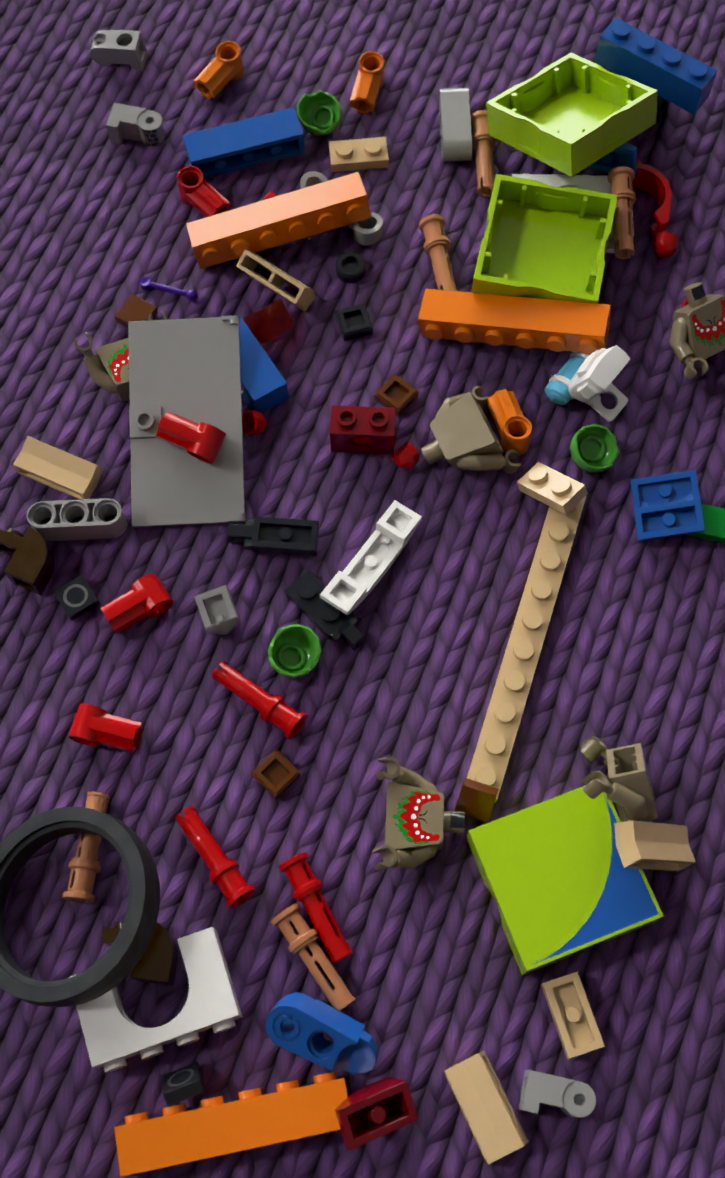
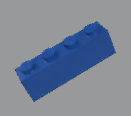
M616 17L600 35L595 63L620 76L628 77L657 90V96L693 115L696 114L709 97L718 71Z
M294 107L182 135L189 165L199 168L203 173L204 179L305 153L304 133Z

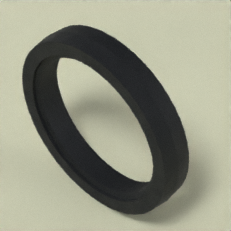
M61 807L43 812L27 820L1 842V989L30 1004L48 1007H70L84 1004L106 994L125 979L137 965L150 943L157 923L160 908V882L157 868L149 849L142 839L122 821L109 814L90 808ZM77 833H90L102 836L116 848L127 871L129 900L122 927L105 954L85 971L58 981L36 980L18 966L8 949L5 939L4 910L12 883L27 860L47 843L57 838Z

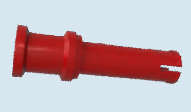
M222 661L218 665L222 668L221 671L215 668L212 674L213 680L219 682L258 710L262 720L267 724L271 722L284 731L287 739L292 740L302 730L308 715L304 712L298 713L285 703V699L282 696H271L228 665L226 661Z
M187 807L182 810L185 816L179 813L175 817L176 822L179 823L210 869L209 879L212 884L219 886L228 899L226 903L228 908L234 909L242 905L255 894V887L247 884L238 870L239 864L237 861L233 860V858L228 859L196 812L195 807Z
M303 852L282 863L279 869L281 872L286 873L294 889L292 894L294 899L302 902L321 942L327 950L332 964L352 954L353 951L345 940L321 892L323 890V883L321 879H316L307 861L309 859L308 853Z

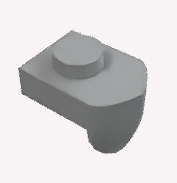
M227 585L194 596L205 629L208 632L228 635L236 627L239 617Z

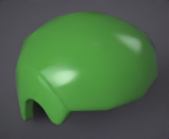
M318 90V92L313 94L304 93L297 103V117L305 131L314 136H325L334 132L340 125L342 120L341 105L335 96L324 93L322 90Z
M598 424L580 428L573 436L570 444L572 460L580 469L589 473L602 472L612 467L619 454L614 434L607 427Z
M299 624L281 628L272 639L268 648V660L271 667L280 676L291 679L308 675L315 668L321 656L322 650L319 637L309 627Z

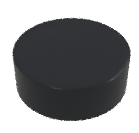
M347 252L338 257L336 261V274L341 281L356 283L364 277L366 266L365 260L361 255Z

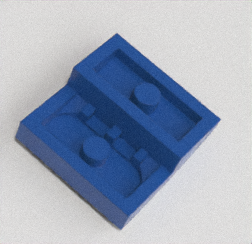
M696 470L630 480L638 541L705 532Z

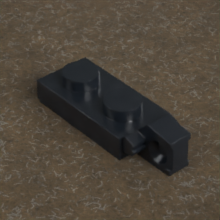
M254 516L253 520H246V525L229 524L228 542L244 545V549L255 552L317 556L319 521Z
M310 570L306 571L284 590L285 595L329 640L332 639L337 642L342 639L353 651L364 643V636L355 627L358 624V620L352 612L346 615L321 599L320 594L326 586Z

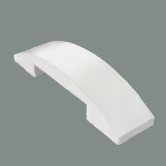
M394 500L377 522L376 530L343 572H337L320 594V598L344 614H350L368 596L389 570L416 530L422 516Z

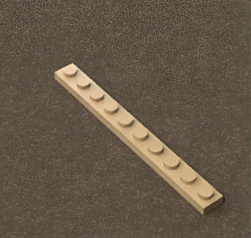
M586 496L566 515L549 506L469 769L468 779L499 788L495 803L500 793Z

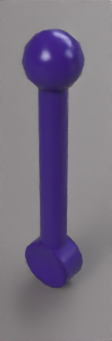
M142 277L139 281L140 287L143 290L154 288L185 296L190 301H195L198 298V292L194 289L186 291L151 282L149 277Z

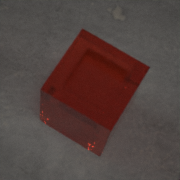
M281 298L243 318L260 345L279 337L294 327V323Z

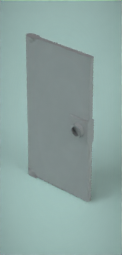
M232 315L211 318L128 322L132 527L245 523L240 317ZM167 411L197 424H200V422L210 424L226 433V437L213 464L203 462L188 454L187 450L157 438L158 424Z

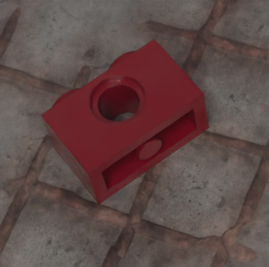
M332 405L330 421L331 452L394 454L396 408Z

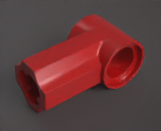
M185 166L180 169L177 174L180 199L183 203L194 206L205 217L231 209L230 202L204 180L203 173L199 168Z
M167 411L158 424L156 436L158 439L187 450L188 454L203 462L213 464L226 437V433L204 422L197 424Z
M148 574L138 579L132 585L131 591L103 606L101 610L115 633L118 634L145 617L154 618L165 613L173 605V600L156 574Z
M81 703L76 712L68 738L91 747H98V744L134 753L139 747L142 738L143 724L110 715L106 710L97 706Z

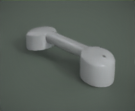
M307 172L301 178L300 189L326 182L328 179L320 172ZM370 212L371 218L347 225L353 230L354 240L358 244L372 245L380 240L383 234V220L379 214Z

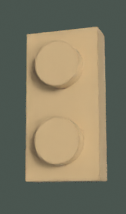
M386 137L329 141L331 172L389 167Z
M540 462L536 463L517 481L521 492L565 515L588 494L584 484Z
M578 971L542 983L541 986L567 1059L605 1047Z

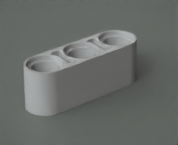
M441 88L439 89V117L442 162L471 161L472 132L469 89Z
M110 498L40 501L31 505L27 512L29 524L40 533L44 541L116 538L126 531L128 525L121 505L118 501ZM110 515H117L112 521H104ZM84 517L80 522L72 523L75 518ZM51 518L48 523L39 525L42 520Z

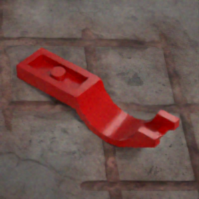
M637 156V172L632 181V187L647 191L656 199L659 205V209L654 213L657 221L649 229L655 239V235L659 232H665L666 226H668L672 191L666 177L657 169L642 164Z

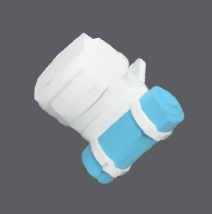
M617 345L609 349L601 348L590 355L572 352L570 354L571 358L557 374H554L549 379V383L545 387L546 396L558 405H565L573 398L590 405L603 418L611 422L628 403L627 397L611 382L629 362V356ZM600 393H610L613 395L616 401L614 409H606L601 404Z

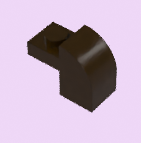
M31 527L28 528L25 535L13 528H7L6 530L0 528V551L12 556L4 573L12 584L41 596L54 571V558L43 537Z
M115 922L114 928L103 926L100 942L111 946L123 922ZM158 922L146 951L132 970L131 978L137 981L173 985L178 961L177 946L172 935Z

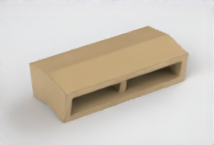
M245 249L236 265L248 276L303 311L308 309L316 297L311 288L252 251ZM257 265L272 273L269 280L254 271ZM284 281L299 290L296 297L280 288Z
M27 436L20 454L13 463L18 474L77 499H89L104 470V468L30 436Z
M643 821L614 823L616 847L624 868L680 871L696 862L689 846L687 826Z
M484 1050L443 1071L488 1165L524 1147L529 1142Z

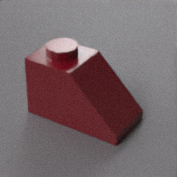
M393 1077L383 1078L355 1090L335 1109L345 1146L349 1151L418 1120L407 1081Z

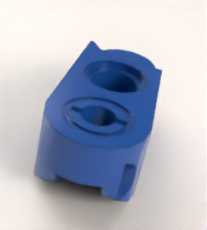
M294 992L279 1000L267 1016L266 1031L273 1043L332 1071L333 1067L337 1066L355 1075L356 1073L360 1074L370 1071L377 1061L379 1054L378 1045L372 1039V1035L363 1031L365 1025L319 999L315 1000L304 993ZM320 1033H327L333 1040L325 1039Z

